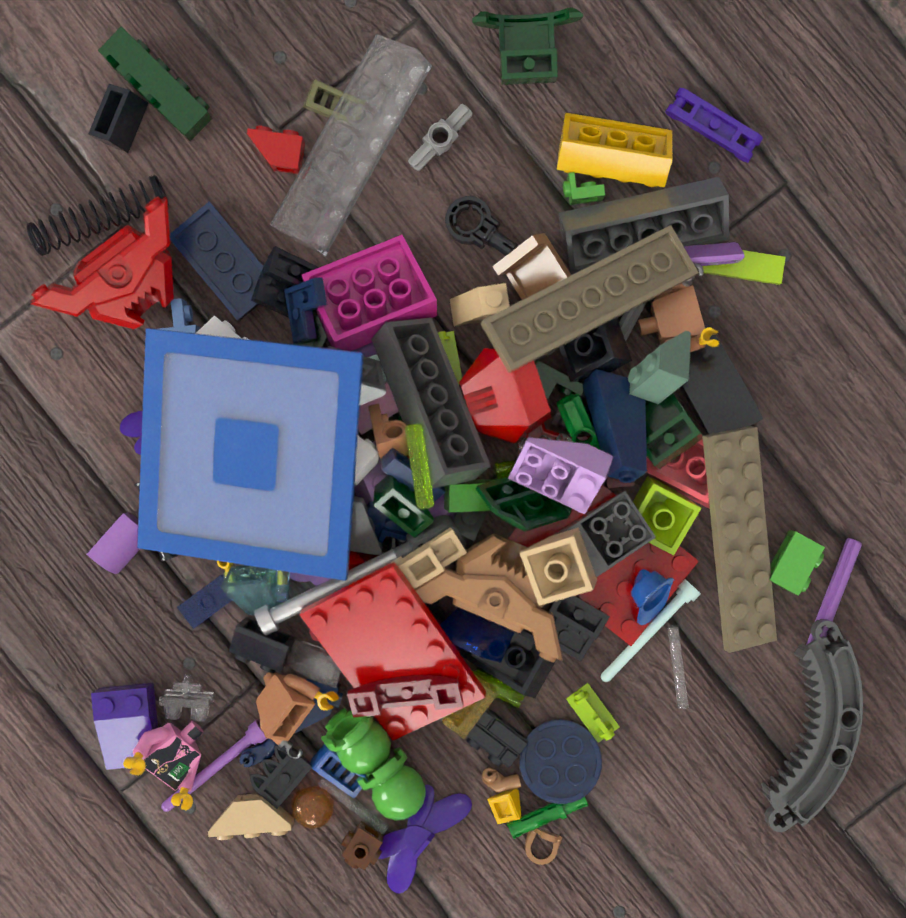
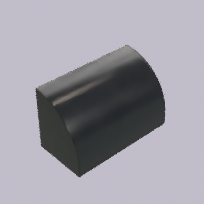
M108 84L88 134L111 147L128 153L149 103L131 90Z

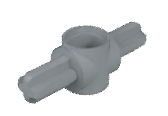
M461 104L446 120L440 119L439 122L434 123L429 128L428 133L422 138L424 144L408 159L413 169L420 171L435 155L441 156L442 153L451 148L452 143L459 137L457 134L458 130L473 115L466 105ZM438 132H443L448 136V139L444 143H437L433 140V136Z

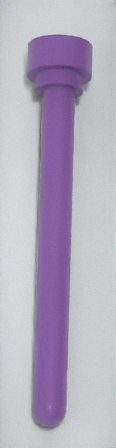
M256 719L251 723L243 738L195 776L192 790L188 794L195 791L251 744H261L267 739L260 728V720ZM174 794L162 803L161 808L163 811L168 812L175 807L171 802Z

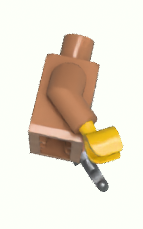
M694 264L699 270V276H702L704 272L702 266ZM695 277L654 298L650 309L652 317L638 320L641 336L656 333L659 344L662 345L684 331L691 332L690 352L702 349L706 344L711 347L719 345L718 340H710L711 335L717 334L718 331L710 327L705 328L694 287L693 285L690 286L692 279Z
M267 673L263 678L266 686L256 700L260 716V728L264 732L265 738L272 739L280 748L285 746L289 757L298 759L302 756L303 751L299 749V754L293 753L291 750L293 744L289 739L315 706L313 699L315 698L319 708L325 711L334 708L333 705L328 703L327 698L331 701H337L339 696L333 691L323 694L319 691V687L294 674Z

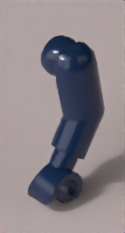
M267 738L265 743L244 750L239 759L240 764H244L243 767L247 768L261 763L265 759H270L275 753L274 746L277 744L272 739Z

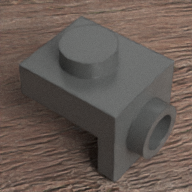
M480 511L457 512L454 522L461 534L460 542L465 550L472 546L486 514Z

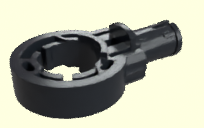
M464 196L456 199L447 209L445 223L449 234L455 241L465 245L474 244L480 249L485 247V243L495 248L504 256L517 248L518 244L516 242L514 243L497 230L500 227V222L492 217L488 205L480 198ZM468 204H472V210L477 211L481 215V221L475 229L463 231L457 226V218L463 211L469 210ZM451 218H453L454 226H456V231L460 235L456 234L451 228Z

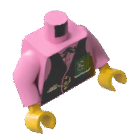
M191 721L182 731L172 723H167L163 727L144 732L133 749L134 756L124 759V767L132 769L130 773L133 775H141L146 769L174 791L178 788L180 792L172 796L171 802L174 806H179L183 799L181 809L188 810L193 804V798L188 792L192 790L201 758V752L195 740L203 733V730L196 722Z

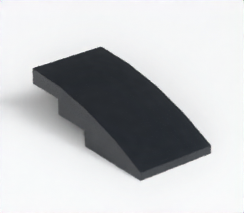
M708 323L704 325L705 328L710 327ZM715 334L711 335L710 340H718ZM720 341L717 347H711L706 344L704 348L690 352L689 380L679 389L688 400L697 420H700L707 435L748 427L763 419L749 390Z

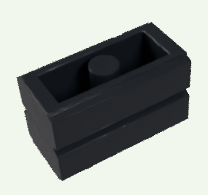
M485 704L464 730L467 736L466 742L476 750L482 747L489 753L488 759L499 767L504 764L509 768L528 744V738Z

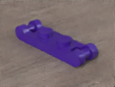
M679 88L675 94L676 100L673 104H669L665 113L670 118L679 120L733 153L739 160L748 163L753 156V149L755 146L760 145L763 137L692 92ZM685 104L693 107L690 113L683 110ZM739 136L746 140L743 146L736 142Z

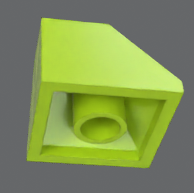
M647 476L633 501L656 536L649 543L672 555L677 551L701 510L700 506L673 488L650 476Z

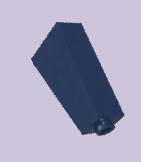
M596 369L583 381V389L600 450L613 456L607 476L619 479L623 483H632L647 472L645 400L629 394L630 382L628 377Z

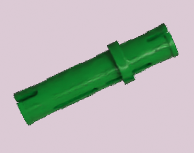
M585 797L567 804L550 803L522 816L519 820L507 822L513 839H516L559 818L563 820L567 818L566 815L589 805Z

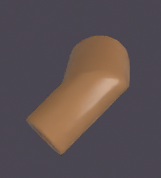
M492 767L483 770L482 781L495 792H503L521 787L518 774L505 777Z

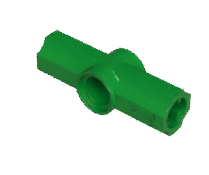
M579 393L568 395L556 402L572 442L589 444L600 450L594 426L590 421ZM580 432H589L591 436L587 440L582 441L576 437Z

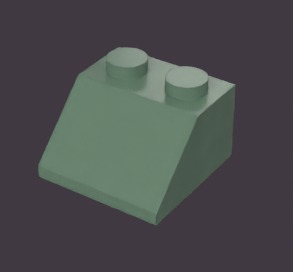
M684 331L663 343L651 354H648L642 362L631 369L628 376L630 395L659 404L689 380L691 332Z

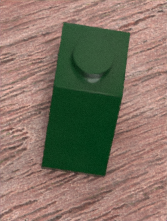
M390 474L374 487L373 506L415 538L434 522V517L419 493L411 491L407 485L399 483Z

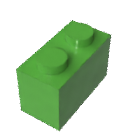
M789 530L770 564L771 576L769 580L799 596L801 592L808 588L811 582L809 576L812 570L821 564L824 558L822 552L825 547L796 531Z

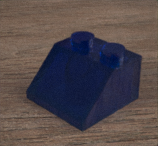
M460 607L440 624L454 645L481 658L500 663L515 633L502 625Z

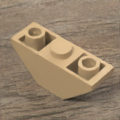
M259 793L237 795L208 831V837H217V840H228L233 838V835L243 834L245 838L258 837L261 833L271 832L273 836L285 835L288 831L292 830L294 817L281 806L276 809Z

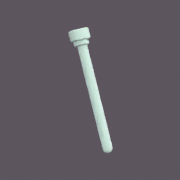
M686 579L678 586L677 595L650 622L632 646L628 645L602 672L601 679L604 682H609L685 602L688 604L691 600L694 602L701 593Z

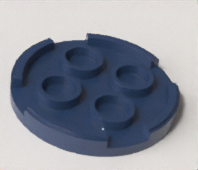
M552 720L539 725L528 735V744L520 753L519 761L522 777L534 794L551 803L567 804L582 799L594 788L601 774L602 756L597 741L587 729L572 721Z

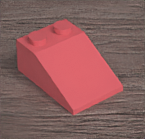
M703 439L661 469L656 468L647 457L646 474L710 509Z

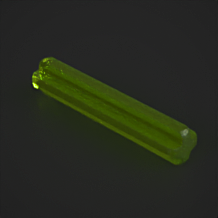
M408 425L405 427L417 507L418 509L431 508L434 506L422 425Z

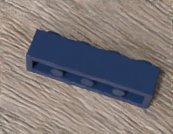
M390 449L381 458L384 473L390 474L399 483L407 485L411 491H416L425 500L428 499L434 503L446 493L444 486L428 489L420 466L396 449Z

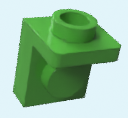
M569 172L567 181H563L564 197H569L570 205L600 202L605 196L604 184L596 185V182H585L576 188L574 172Z

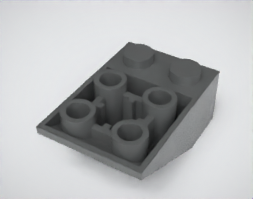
M626 491L621 492L556 533L559 534L579 528L596 577L656 538Z

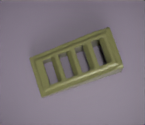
M315 79L311 83L303 108L356 127L365 101ZM318 91L323 92L319 104L314 103ZM331 95L333 99L328 109L325 108L328 96ZM339 99L344 100L340 113L335 112ZM349 104H355L350 118L346 117L345 114Z

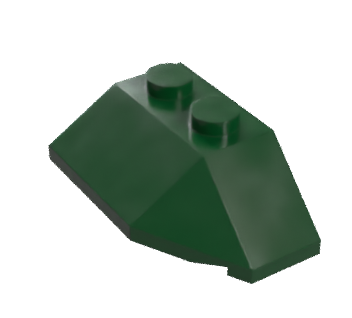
M508 477L477 485L476 487L477 492L494 514L506 523L524 532L567 519L571 514L572 508L510 480Z

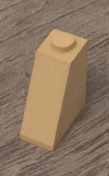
M506 283L477 287L451 298L450 305L454 327L481 323L484 319L510 307Z

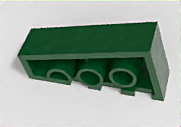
M122 26L99 48L98 51L111 67L189 141L213 119L207 111L210 108L209 105L199 96L194 98L188 92L190 87L180 77L174 79L168 73L171 69L160 58L155 60L149 54L151 50L140 39L136 41Z

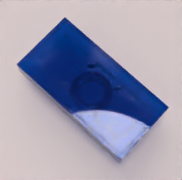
M222 574L177 608L194 629L238 597V594L235 590L229 591L227 579Z

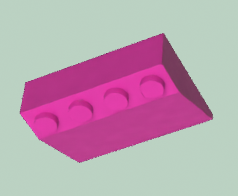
M403 235L302 274L304 282L312 278L323 277L327 305L315 310L324 332L334 348L353 351L373 343L371 338L386 322L433 318L437 316V299Z

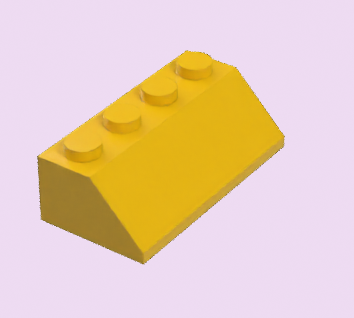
M565 113L557 170H562L566 173L586 174L594 178L616 179L624 183H641L649 187H665L672 163V130Z

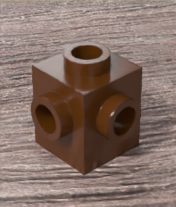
M360 821L355 831L349 830L341 843L344 846L342 857L345 858L344 861L349 866L355 869L360 867L364 871L370 863L374 865L382 853V850L379 848L383 843L384 834L365 822Z

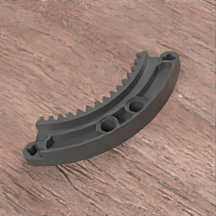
M826 619L816 620L812 624L811 635L814 640L807 645L800 644L794 652V655L801 659L798 664L805 668L802 671V675L809 678L804 681V685L810 688V690L805 692V695L812 699L805 702V705L812 710L804 713L810 719V722L802 724L808 730L799 734L804 739V742L795 743L799 752L790 753L794 759L792 762L784 761L787 767L786 770L778 768L779 778L771 775L770 786L764 782L761 783L762 793L771 804L765 812V821L776 832L787 831L796 823L803 827L823 809L844 780L859 742L863 719V692L858 663L850 642L843 638L838 626L834 622ZM822 626L830 628L827 633L834 642L830 643L826 637H820V634L823 632ZM849 711L848 719L842 722V715ZM836 749H840L838 757L832 759L833 752ZM787 805L789 809L794 813L793 816H791L788 813L789 811L785 808ZM776 813H780V814L782 815V816H781V819H782V822H781V823H777V822L775 821V820H776V817H775V814H776Z

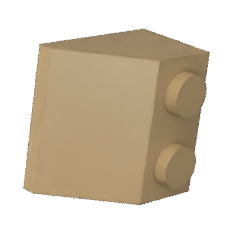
M579 528L552 535L520 551V556L539 606L594 589L597 578Z

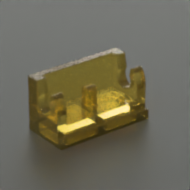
M475 672L473 673L486 690L485 698L442 718V723L463 739H465L497 696L496 687Z

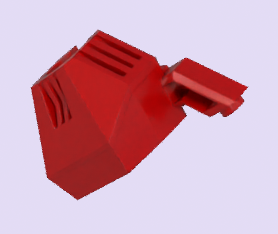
M157 196L146 204L145 208L147 211L144 213L145 231L143 233L132 226H124L77 263L74 269V279L77 284L71 288L54 283L48 287L42 284L31 294L34 297L31 300V305L76 317L88 309L92 319L130 329H136L144 325L145 320L141 318L142 314L158 301L161 302L162 307L166 308L174 299L172 259L169 251L166 250L170 246L167 197L160 199Z
M484 348L459 382L462 395L465 398L477 432L513 444L523 437L525 442L528 437L570 442L569 438L564 439L562 434L545 428L544 422L551 418V411L535 362L532 361L508 373L495 348Z

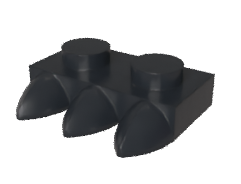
M278 745L274 746V751L280 763L269 759L262 761L263 769L268 778L260 774L250 775L251 784L256 792L276 809L279 808L312 769L311 762L303 755L298 759H293L287 754L285 746L280 748ZM295 748L291 749L293 753L299 754Z

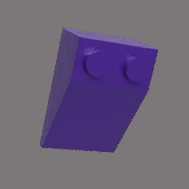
M154 682L102 687L91 693L93 719L106 770L125 768L123 764L124 759L134 756L133 749L143 733L158 728Z

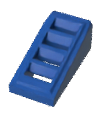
M324 744L311 759L312 769L346 794L355 798L362 788L358 784L357 779L351 787L348 783L356 773L348 771L343 779L339 778L346 770L341 762L335 771L332 772L331 769L340 760L336 752L330 751ZM356 774L364 778L367 776L366 774Z

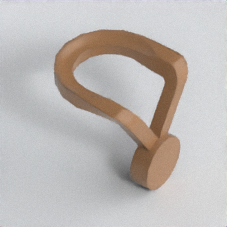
M539 828L530 831L525 842L526 855L536 864H548L557 855L562 837ZM537 833L541 838L554 842L552 852L547 858L539 859L531 853V844Z

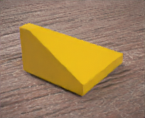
M518 788L501 792L487 799L497 824L522 818Z

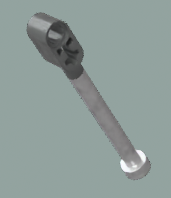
M448 515L435 517L434 522L415 538L407 533L406 543L348 570V580L346 581L330 579L273 608L266 604L254 610L256 620L262 632L267 636L279 630L278 623L299 614L303 608L388 565L400 556L402 558L430 541L431 538H435L450 527L460 541L461 534L454 520Z

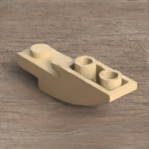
M450 527L403 558L400 556L394 561L415 589L445 571L444 567L467 552Z

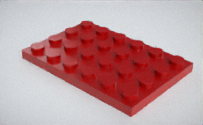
M601 485L585 514L616 495L604 485ZM572 509L567 519L526 532L515 528L507 539L530 547L556 534L585 514ZM648 542L596 577L597 582L593 590L575 596L609 615L610 618L605 626L632 646L650 624L649 622L645 625H640L637 622L639 608L630 594L639 571L645 569L649 572L656 571L667 579L673 577L674 582L671 585L669 600L699 561L681 546L672 555Z

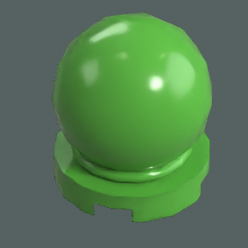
M343 708L326 724L325 728L328 732L325 736H321L330 751L336 752L343 767L351 773L372 774L383 766L390 757L391 742L387 732L381 725L373 721V716L353 718L351 710L347 711Z
M399 747L394 749L396 755L389 758L374 773L366 774L365 778L361 776L357 778V782L363 790L372 789V800L376 809L384 817L392 820H406L415 815L422 807L426 793L421 775L413 767L404 765L408 757L403 749Z

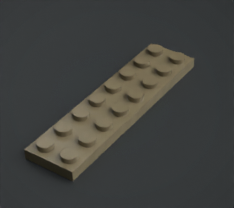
M670 225L484 319L480 324L508 373H511L695 277L699 272Z
M755 426L702 436L724 650L729 653L777 641L772 581L769 580L771 569L758 428Z

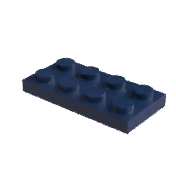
M209 201L170 233V240L236 320L240 321L259 305L251 301L264 266Z

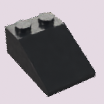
M479 616L459 652L468 661L522 695L536 698L555 662L548 661L539 656L540 651L536 649L533 633L526 629L518 633Z

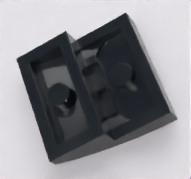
M275 246L260 273L251 301L289 318L285 289L304 282L302 274L320 267Z
M575 595L552 602L547 610L553 614L560 650L579 661H582L591 644L598 638L610 618L609 615Z

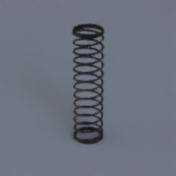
M155 174L149 176L155 197L158 196L160 199L167 197L158 177ZM139 180L138 182L147 204L151 200L144 189L142 181ZM129 184V189L136 203L138 217L129 207L122 189L119 188V193L126 207L128 221L119 211L112 193L109 192V197L116 210L118 224L109 215L105 203L99 195L98 199L106 214L108 228L100 221L96 209L89 199L88 203L96 218L98 232L90 225L84 208L80 203L78 207L87 224L88 236L80 229L75 214L70 207L68 211L77 228L78 240L70 233L66 220L60 211L58 216L67 232L68 244L60 237L51 215H48V220L58 238V248L50 241L41 219H38V224L48 242V252L37 226L30 222L27 223L26 229L34 249L39 255L44 256L51 252V246L59 250L62 242L65 246L69 247L71 238L79 243L81 234L89 239L91 230L97 235L100 234V225L109 231L110 221L114 226L119 227L120 217L124 222L129 223L130 213L134 218L139 219L140 209L143 213L146 211L138 201L132 185Z

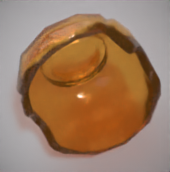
M318 786L299 789L291 801V813L299 825L309 829L319 828L327 824L333 815L334 801L328 791Z

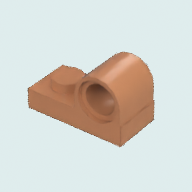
M379 403L368 406L380 460L392 448L405 456L409 455L412 446L406 424L398 420L389 421L387 413L381 414Z

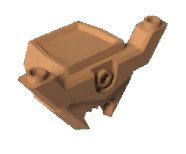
M493 533L466 549L467 553L457 559L456 571L444 567L445 571L415 588L424 604H432L447 595L453 598V605L513 631L521 633L523 629L533 632L536 649L540 651V657L551 662H555L556 659L562 660L553 614L542 609L545 604L538 605L520 556V551L528 548Z

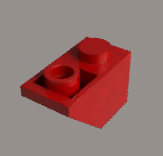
M256 126V129L248 128L247 135L274 171L301 175L305 149L303 136H299V133L293 130H283V133L272 132L271 128L265 126Z

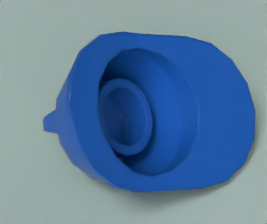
M645 569L639 571L630 594L639 608L637 622L640 625L651 622L657 616L656 614L661 612L668 600L671 585L674 582L673 577L667 579L656 571L649 572Z

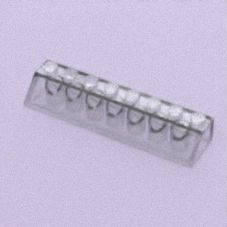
M376 34L270 223L271 227L326 257L432 67L418 49Z

